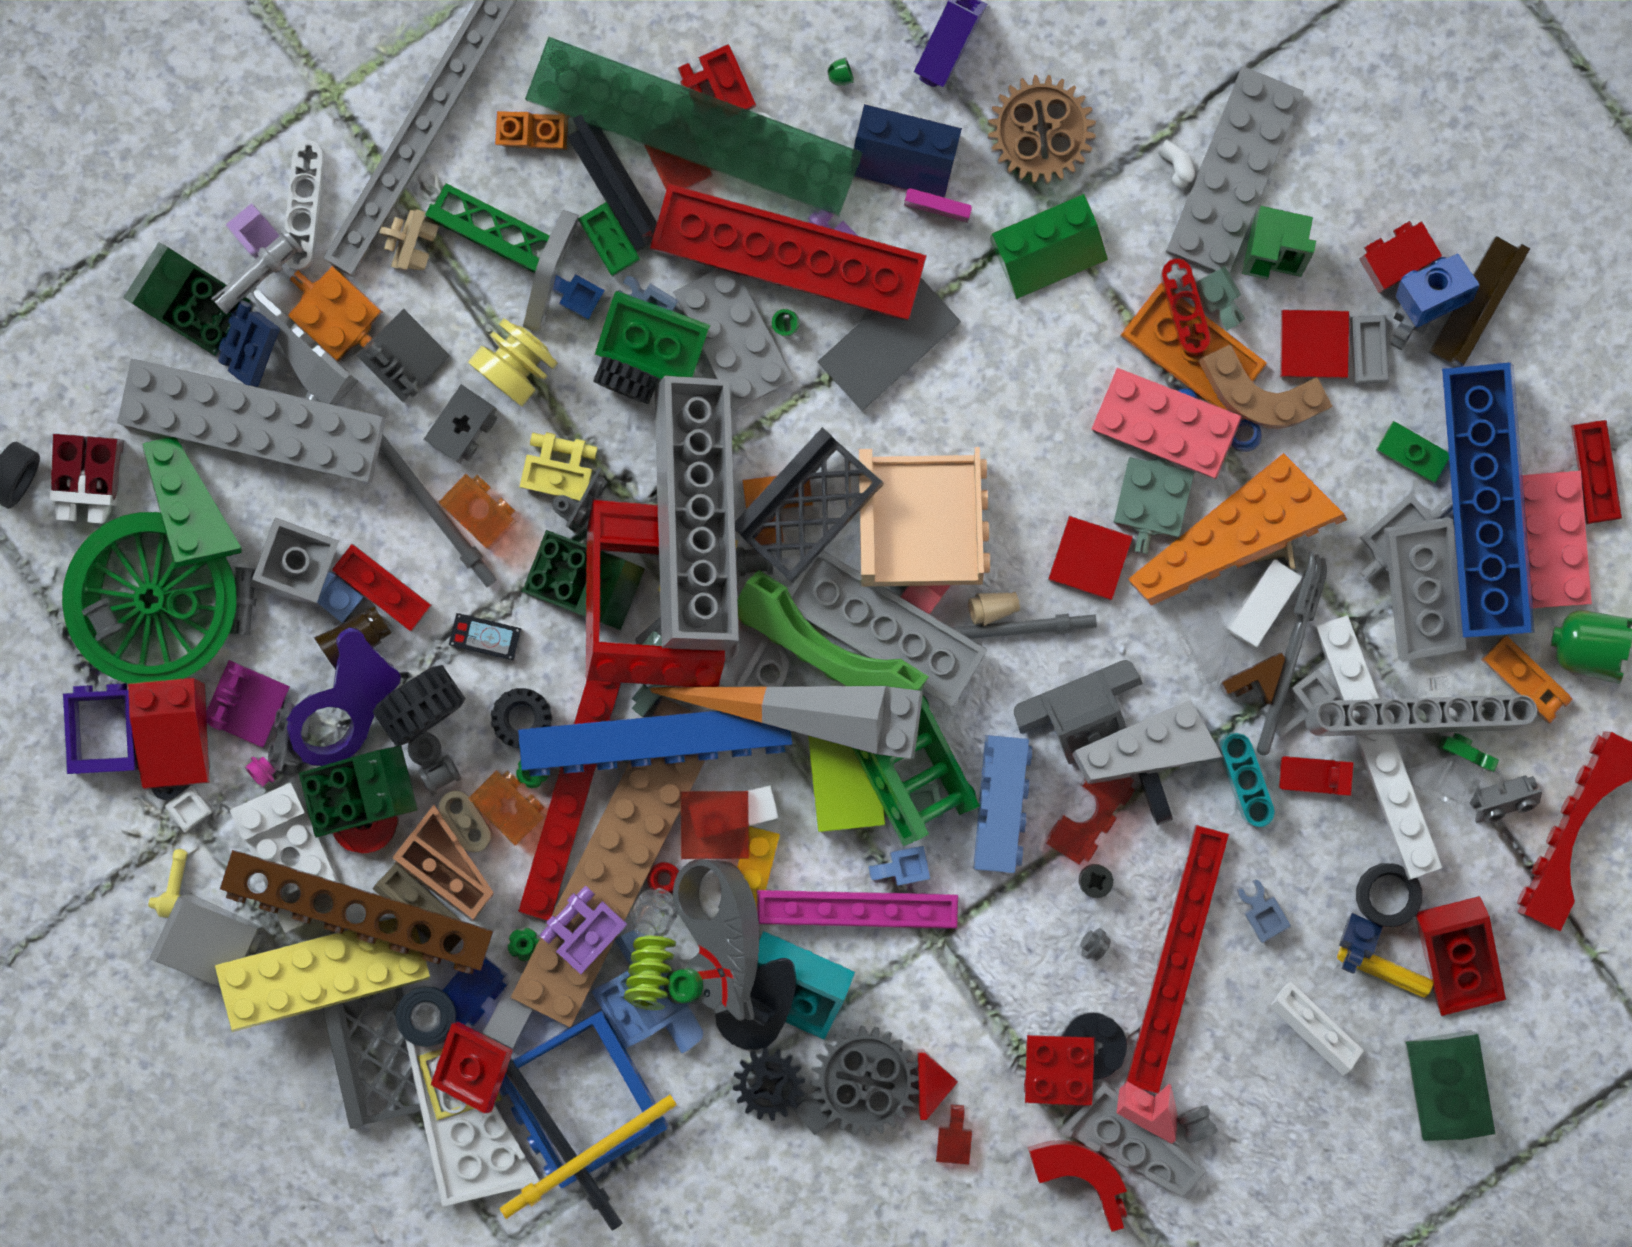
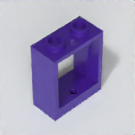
M106 684V691L93 692V685L73 686V693H63L67 774L139 770L129 717L127 684ZM125 699L128 757L82 760L79 701Z

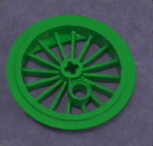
M138 512L124 515L109 521L95 530L74 554L68 566L63 584V615L67 630L75 646L85 659L99 671L128 684L184 679L196 673L209 663L221 649L230 633L235 617L236 585L232 569L226 557L197 563L166 585L176 569L172 561L160 580L167 538L160 512ZM159 533L160 535L153 579L151 578L142 541V534ZM133 536L135 537L145 582L118 547L120 542ZM112 550L140 587L135 586L107 568ZM207 564L214 582L171 591ZM105 574L135 591V593L102 589ZM215 587L216 605H202L199 596L195 592ZM153 590V595L158 597L159 600L158 603H152L150 608V603L145 602L144 598L145 595H151ZM102 594L134 599L132 602L110 607L112 612L136 606L135 609L118 620V623H123L124 625L139 614L116 653H113L103 643V640L99 642L96 640L95 636L97 633L89 617L84 616L82 610L100 601ZM182 595H188L192 600V608L186 614L180 613L176 607L177 599ZM200 609L214 611V616L208 630L191 620L199 613ZM167 613L205 634L194 649H192ZM161 617L187 651L186 655L172 662ZM146 618L140 660L138 664L123 659L122 656ZM154 618L164 664L147 666L146 662Z

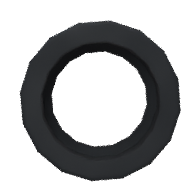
M17 441L9 444L0 454V505L7 509L13 508L24 496L36 475L40 462L38 452Z
M1380 863L1370 867L1360 877L1356 886V902L1360 912L1368 920L1383 927H1398L1408 923L1417 915L1422 904V888L1417 877L1408 880L1403 866L1394 863ZM1385 875H1394L1400 878L1406 884L1409 891L1406 906L1400 912L1393 915H1384L1378 912L1372 906L1369 899L1372 884L1378 878Z

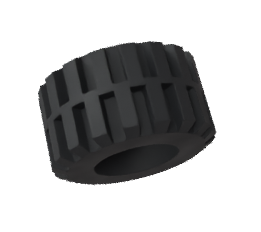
M443 665L433 666L381 700L373 710V714L395 746L405 745L458 710L466 698Z

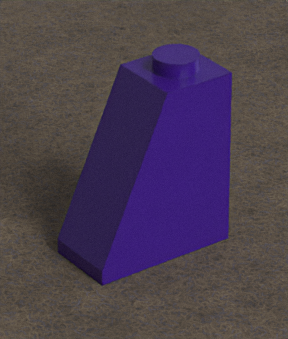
M948 0L914 70V73L920 75V81L931 87L945 86L988 5L981 0Z

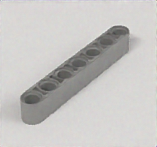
M1525 695L1336 700L1323 702L1309 710L1305 723L1310 733L1321 737L1506 731L1518 729L1534 721L1537 716V707L1533 699ZM1513 706L1519 709L1521 714L1520 720L1513 715ZM1481 707L1486 708L1488 711V721L1482 717ZM1418 708L1426 715L1425 723L1420 721L1417 716ZM1449 708L1456 711L1458 716L1457 722L1451 719ZM1386 709L1391 711L1394 716L1393 724L1388 722L1385 717ZM1354 710L1362 716V725L1354 721ZM1321 711L1327 713L1330 717V726H1326L1321 721Z

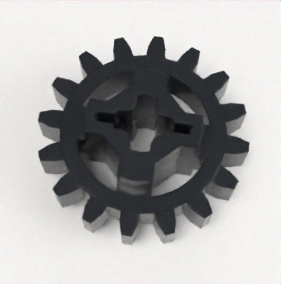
M763 1047L761 1056H758L754 1050L751 1051L750 1062L744 1059L740 1061V1065L744 1068L743 1072H734V1077L741 1081L733 1085V1090L741 1091L742 1093L736 1101L738 1104L747 1102L748 1105L745 1109L747 1114L752 1112L753 1109L757 1110L758 1120L762 1119L764 1113H769L771 1121H775L776 1112L779 1111L784 1117H787L788 1110L786 1107L790 1105L797 1109L799 1104L794 1099L795 1096H804L805 1091L797 1087L799 1084L805 1083V1077L796 1075L802 1069L801 1064L794 1066L790 1064L793 1059L791 1053L785 1058L780 1057L781 1048H777L774 1055L769 1054L767 1047ZM765 1062H775L784 1068L780 1070L768 1068ZM754 1069L757 1075L756 1082L747 1088L748 1074ZM764 1076H768L770 1080L779 1078L775 1083L774 1091L771 1092L769 1088L759 1089L763 1085ZM791 1079L792 1088L785 1099L781 1090L783 1084ZM759 1097L770 1100L773 1106L762 1105L755 1100Z

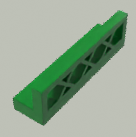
M445 183L435 204L431 203L425 213L427 218L440 226L533 273L536 272L540 258L533 255L530 245L541 241L547 242L550 235ZM449 193L462 199L465 212L453 215L442 209ZM467 202L478 208L469 210ZM486 211L492 215L495 227L483 230L474 225L471 215ZM467 217L469 222L461 218ZM496 217L507 223L499 225ZM515 226L521 229L525 242L513 245L503 239L501 230ZM497 231L498 237L491 233ZM526 232L537 238L528 240ZM527 247L528 252L520 248Z

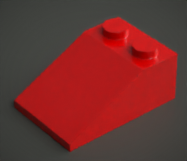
M195 678L128 684L129 717L142 788L150 789L210 783L205 684Z
M1477 896L1418 911L1415 916L1430 979L1433 982V991L1440 1016L1506 1000L1491 920L1481 897Z

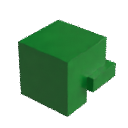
M1260 205L1251 225L1242 274L1268 280L1271 270L1302 277L1316 246V240L1309 239L1313 217Z

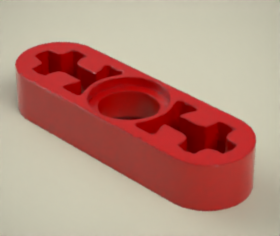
M1172 259L1161 270V282L1179 345L1187 354L1197 355L1202 353L1210 343L1209 329L1190 265L1185 260ZM1172 266H1176L1178 271L1184 270L1185 275L1181 277L1182 288L1189 285L1191 291H1182L1172 296L1171 290L1178 289L1175 279H1169L1167 276L1172 271ZM1186 297L1194 302L1195 310L1192 315L1182 316L1177 312L1176 303L1180 298ZM1198 317L1200 323H1194L1193 327L1196 335L1202 334L1203 340L1199 342V348H1194L1193 343L1187 344L1186 338L1190 336L1189 326L1181 328L1180 322L1187 323Z

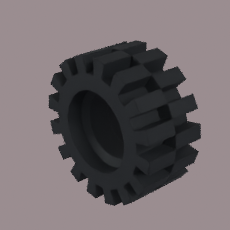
M603 356L593 382L620 395L649 404L659 379L629 364Z
M514 688L504 692L495 701L493 710H491V727L495 731L494 734L504 744L514 748H520L518 731L513 729L509 723V713L515 706L526 705L533 711L534 723L531 728L550 727L553 720L549 703L541 694L531 689Z

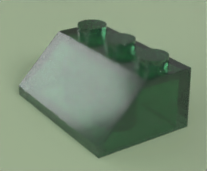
M1468 1030L1405 1041L1422 1141L1464 1140L1496 1134L1479 1034Z

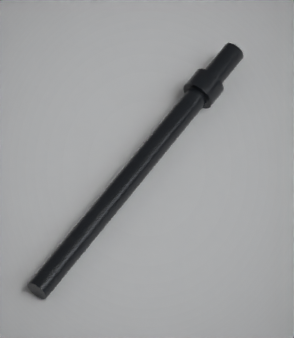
M511 1058L505 1074L566 1163L569 1162L577 1154ZM585 1167L575 1173L574 1176L589 1196L586 1200L593 1210L597 1209L612 1231L621 1226L623 1222L608 1202L611 1198L604 1188L600 1189Z

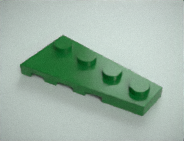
M169 437L142 443L175 568L242 553V547L177 438Z

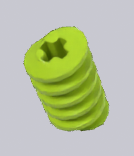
M652 935L638 937L634 940L633 948L636 951L631 954L630 959L633 964L628 969L631 977L627 978L626 986L628 990L625 991L623 997L626 1002L644 1010L654 1011L665 1008L664 1005L656 1001L657 999L667 997L668 993L660 990L659 986H667L669 980L662 977L661 973H670L672 971V967L664 964L663 961L673 960L674 954L665 949L675 947L676 941L667 937Z

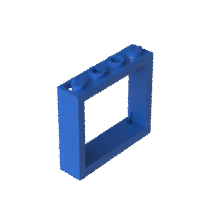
M602 1009L572 1025L571 1028L565 1029L512 1059L519 1069L594 1026L641 1111L644 1112L656 1104L634 1062ZM505 1074L499 1091L503 1096L509 1095L514 1104L510 1108L519 1125H526L531 1134L527 1137V1140L536 1155L541 1153L547 1163L544 1166V1170L548 1176L563 1166L564 1163L551 1140ZM662 1115L585 1168L591 1173L665 1131L669 1126L666 1119ZM572 1175L560 1183L559 1186L562 1189L577 1179Z

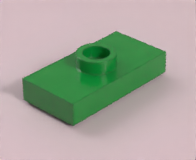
M607 202L578 218L582 228L612 277L641 261Z
M1395 421L1391 422L1375 450L1433 484L1437 481L1449 460V452Z

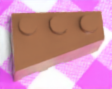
M433 805L392 857V860L473 922L493 897L494 892L440 815L438 809Z

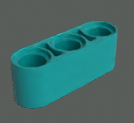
M1229 733L1220 740L1218 748L1223 756L1221 760L1240 814L1249 825L1256 827L1266 826L1273 820L1275 811L1252 743L1244 734ZM1234 738L1239 739L1244 747L1243 753L1236 758L1231 757L1227 752V745ZM1245 770L1252 772L1255 778L1253 786L1249 789H1243L1238 783L1240 773ZM1255 802H1261L1266 810L1265 816L1259 821H1254L1249 814L1250 807Z

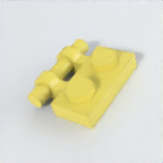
M532 432L530 445L540 447L542 450L540 457L526 455L519 487L555 496L566 495L573 500L580 501L590 483L593 472L592 469L581 467L582 457L595 460L598 447L585 444L586 441L580 439L569 441L556 438V434L546 432L545 435ZM553 451L571 454L569 464L551 460Z

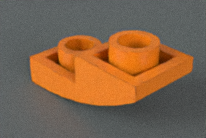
M497 111L495 145L530 149L567 150L569 117L565 114Z

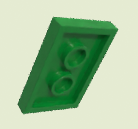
M616 291L613 295L594 355L618 360L660 379L664 376L693 378L711 325Z

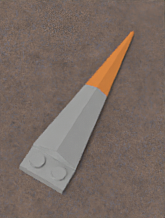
M887 686L652 687L649 689L655 694L867 752L914 759L923 691Z

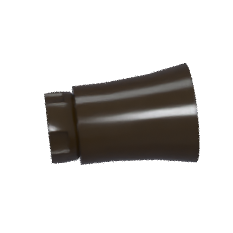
M372 607L364 615L360 612L332 630L315 636L314 639L336 670L339 658L336 639L342 631L348 628L358 629L362 632L366 641L373 647L382 643L380 639H384L392 632L376 608Z

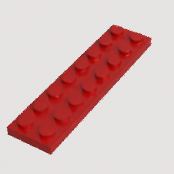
M672 184L667 186L650 249L653 251L909 321L927 258L925 254Z

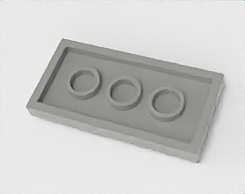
M716 269L673 291L676 299L679 300L678 303L685 316L711 325L703 352L717 379L730 380V402L734 411L793 381L739 274Z
M1446 517L1385 528L1398 659L1409 661L1466 650V641L1463 638L1453 519Z

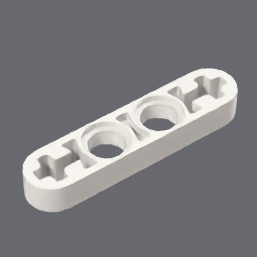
M303 140L298 143L292 155L285 230L290 235L299 238L310 237L308 243L302 240L301 247L304 249L303 252L307 254V257L300 259L299 264H295L296 262L292 257L285 263L296 271L308 269L313 264L315 257L325 154L323 149L311 140ZM308 148H312L314 154L318 155L317 159H311L310 170L311 172L317 171L316 176L307 173L298 174V169L303 171L306 169V161L300 155L301 153H307ZM303 180H309L314 184V193L308 198H301L296 192L297 185ZM299 213L308 214L311 218L310 227L305 231H297L293 227V219Z

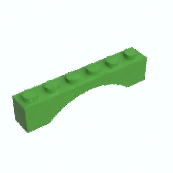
M760 570L746 582L737 599L738 618L744 625L760 631L771 642L782 645L796 654L801 661L814 665L823 671L828 678L839 681L845 686H887L921 691L929 676L902 659L884 660L867 658L848 652L831 643L819 634L803 617L793 602L788 588Z

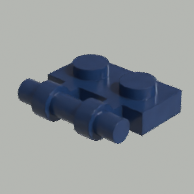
M239 301L236 311H232L228 322L231 325L228 334L221 340L219 346L221 353L218 362L229 366L228 372L245 385L259 387L280 328L261 313L250 312L252 308L250 303Z

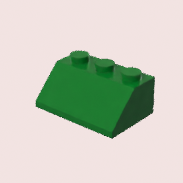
M1085 194L998 230L990 236L992 246L1016 300L1108 260L1098 224Z

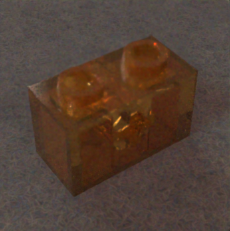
M498 769L468 799L514 846H517L546 818L541 812L545 806L533 794L527 797L518 788L522 783L509 770L503 773ZM504 797L508 800L512 798L517 800L514 805L518 810L516 813L513 811L505 813L503 811L505 803L502 799Z

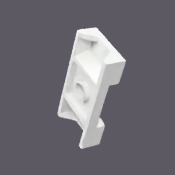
M290 782L230 810L243 841L246 840L253 856L288 866L282 860V853L287 847H293L299 852L300 859L295 866L288 867L340 883L320 837L315 838L308 810L295 782ZM261 874L264 883L267 887L268 880L265 875ZM289 883L283 888L282 895L287 902L295 903L299 900L301 891L296 884ZM325 893L319 894L315 899L316 909L321 913L331 911L333 908L331 896ZM279 908L278 914H276L284 933L305 924L304 922L292 919V912Z

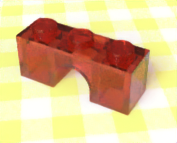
M1127 777L1088 784L1084 778L1080 786L1093 795L1096 803L1094 814L1083 822H1075L1061 814L1044 840V843L1078 865L1083 860L1089 862L1099 846L1094 843L1101 831L1107 834L1116 821L1117 817L1112 814L1119 803L1125 806L1134 793L1135 789L1131 787L1134 780Z

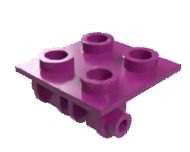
M228 660L206 710L207 724L215 729L226 731L264 748L274 725L276 712L279 708L281 709L290 686Z

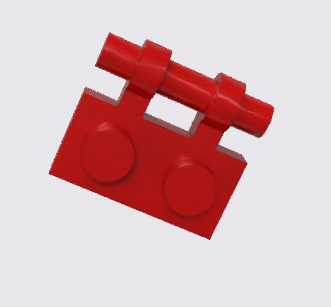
M729 44L698 57L703 68L702 71L694 74L690 63L678 68L682 78L680 84L684 92L688 91L694 104L693 113L696 119L700 118L704 129H709L717 124L712 112L720 108L725 119L728 120L756 107L754 98ZM709 81L715 98L706 101L700 87L701 84Z

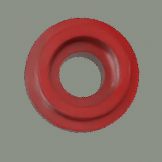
M660 862L654 865L647 877L650 889L661 896L672 894L674 882L679 873L678 868L668 862ZM662 872L668 873L671 877V881L667 885H662L658 881V876Z

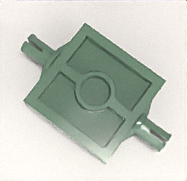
M1129 457L1114 523L1130 526L1139 532L1134 549L1135 552L1140 553L1144 540L1142 554H1148L1152 535L1164 534L1179 538L1194 477L1193 471L1177 468L1169 463V461L1157 457L1156 460L1148 461Z

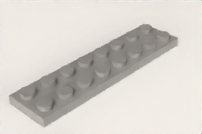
M131 358L117 424L372 483L386 417Z

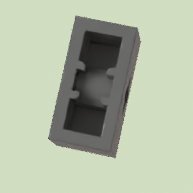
M460 384L423 440L459 464H461L463 459L469 461L479 446L476 440L482 431L487 434L498 418L494 415L497 408ZM467 418H470L467 423L471 427L468 433L461 431L458 435L459 428L456 426V422L458 420L464 422Z

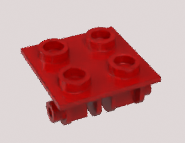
M1027 1035L1026 1075L1024 1079L1025 1103L1092 1106L1094 1038Z

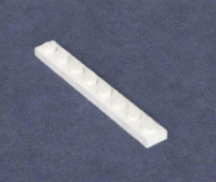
M1348 615L1316 626L1315 631L1341 700L1379 699ZM1354 710V721L1362 725V716ZM1355 735L1408 880L1441 869L1442 865L1393 735Z

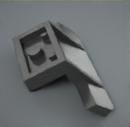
M1122 660L1018 703L1014 708V716L1020 734L1051 722L1068 764L1076 762L1073 757L1075 750L1127 728L1114 696L1143 683L1133 663L1128 660Z

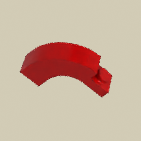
M1068 1140L1047 1141L1027 1147L1039 1184L1064 1176H1074L1086 1180L1098 1192L1111 1232L1124 1228L1122 1219L1127 1218V1213L1122 1198L1115 1199L1114 1196L1127 1192L1116 1169L1102 1154L1084 1144Z

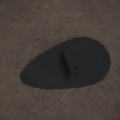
M779 958L757 967L754 984L750 993L754 1012L753 1020H747L745 1017L744 1020H738L732 1013L715 1014L716 1026L727 1041L742 1049L758 1050L768 1047L777 1039L786 1022L796 991L794 963L790 959Z

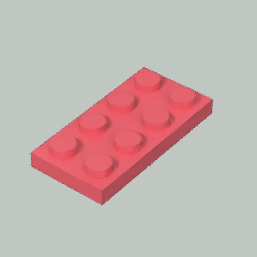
M1117 368L1091 429L1094 432L1216 480L1242 417Z
M1581 471L1523 475L1533 609L1592 604Z

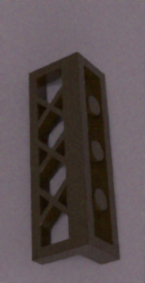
M1498 236L1492 239L1473 273V276L1480 284L1474 301L1450 313L1428 353L1454 368L1465 365L1531 248L1524 244L1516 247Z

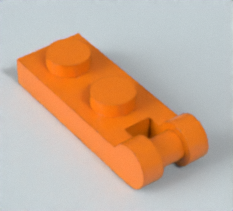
M1504 635L1481 659L1518 695H1525L1533 699L1536 703L1537 714L1548 724L1557 717L1555 713L1562 706L1566 707L1573 700L1555 680L1507 635ZM1548 690L1553 697L1545 704L1539 698Z

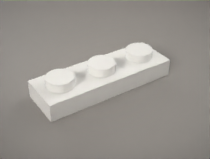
M1291 981L1282 987L1269 1006L1342 1076L1351 1071L1364 1051Z

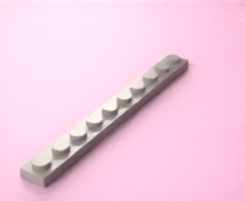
M517 0L475 1L323 258L326 261L354 276L378 236L381 227L384 226Z

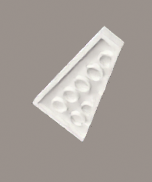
M428 1003L420 1004L413 1012L414 1023L421 1029L428 1030L433 1028L439 1021L437 1008ZM446 1039L440 1044L430 1047L416 1046L406 1040L442 1207L524 1188L531 1182L533 1185L539 1182L538 1175L495 1104L492 1112L486 1114L477 1109H472L437 1121L417 1056L442 1049ZM440 1055L426 1061L431 1079L435 1073ZM434 1087L441 1112L458 1113L465 1108V1103Z

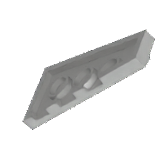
M1191 699L1075 750L1073 753V757L1088 784L1127 778L1130 775L1147 772V774L1156 773L1167 768L1190 767L1196 763L1207 761L1208 763L1220 761L1223 757Z
M1105 1080L1093 1092L1092 1106L1081 1105L1060 1128V1133L1085 1143V1146L1096 1152L1100 1151L1115 1159L1117 1163L1144 1174V1177L1182 1197L1206 1173V1169L1175 1142L1171 1144L1117 1114L1119 1093Z

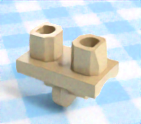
M415 209V211L409 210L402 232L400 231L404 220L394 217L391 229L381 227L379 234L388 237L384 247L385 250L394 252L396 243L399 241L390 267L398 270H407L408 268L421 271L425 269L429 254L414 249L417 237L433 241L439 228V224L424 217L426 212Z

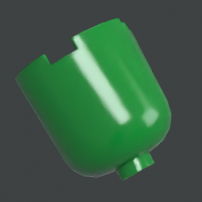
M1577 610L1570 613L1564 618L1562 626H1555L1552 633L1550 646L1556 647V659L1559 665L1564 670L1620 684L1624 675L1623 672H1620L1622 660L1628 661L1632 643V618L1585 610Z

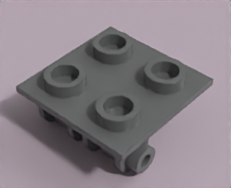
M404 308L356 354L402 402L409 396L414 397L421 390L420 385L450 357Z
M598 467L579 502L566 495H559L553 500V510L560 517L568 521L566 527L573 532L577 526L582 528L585 525L591 512L587 507L593 497L600 498L608 483L604 479L606 473L600 467Z

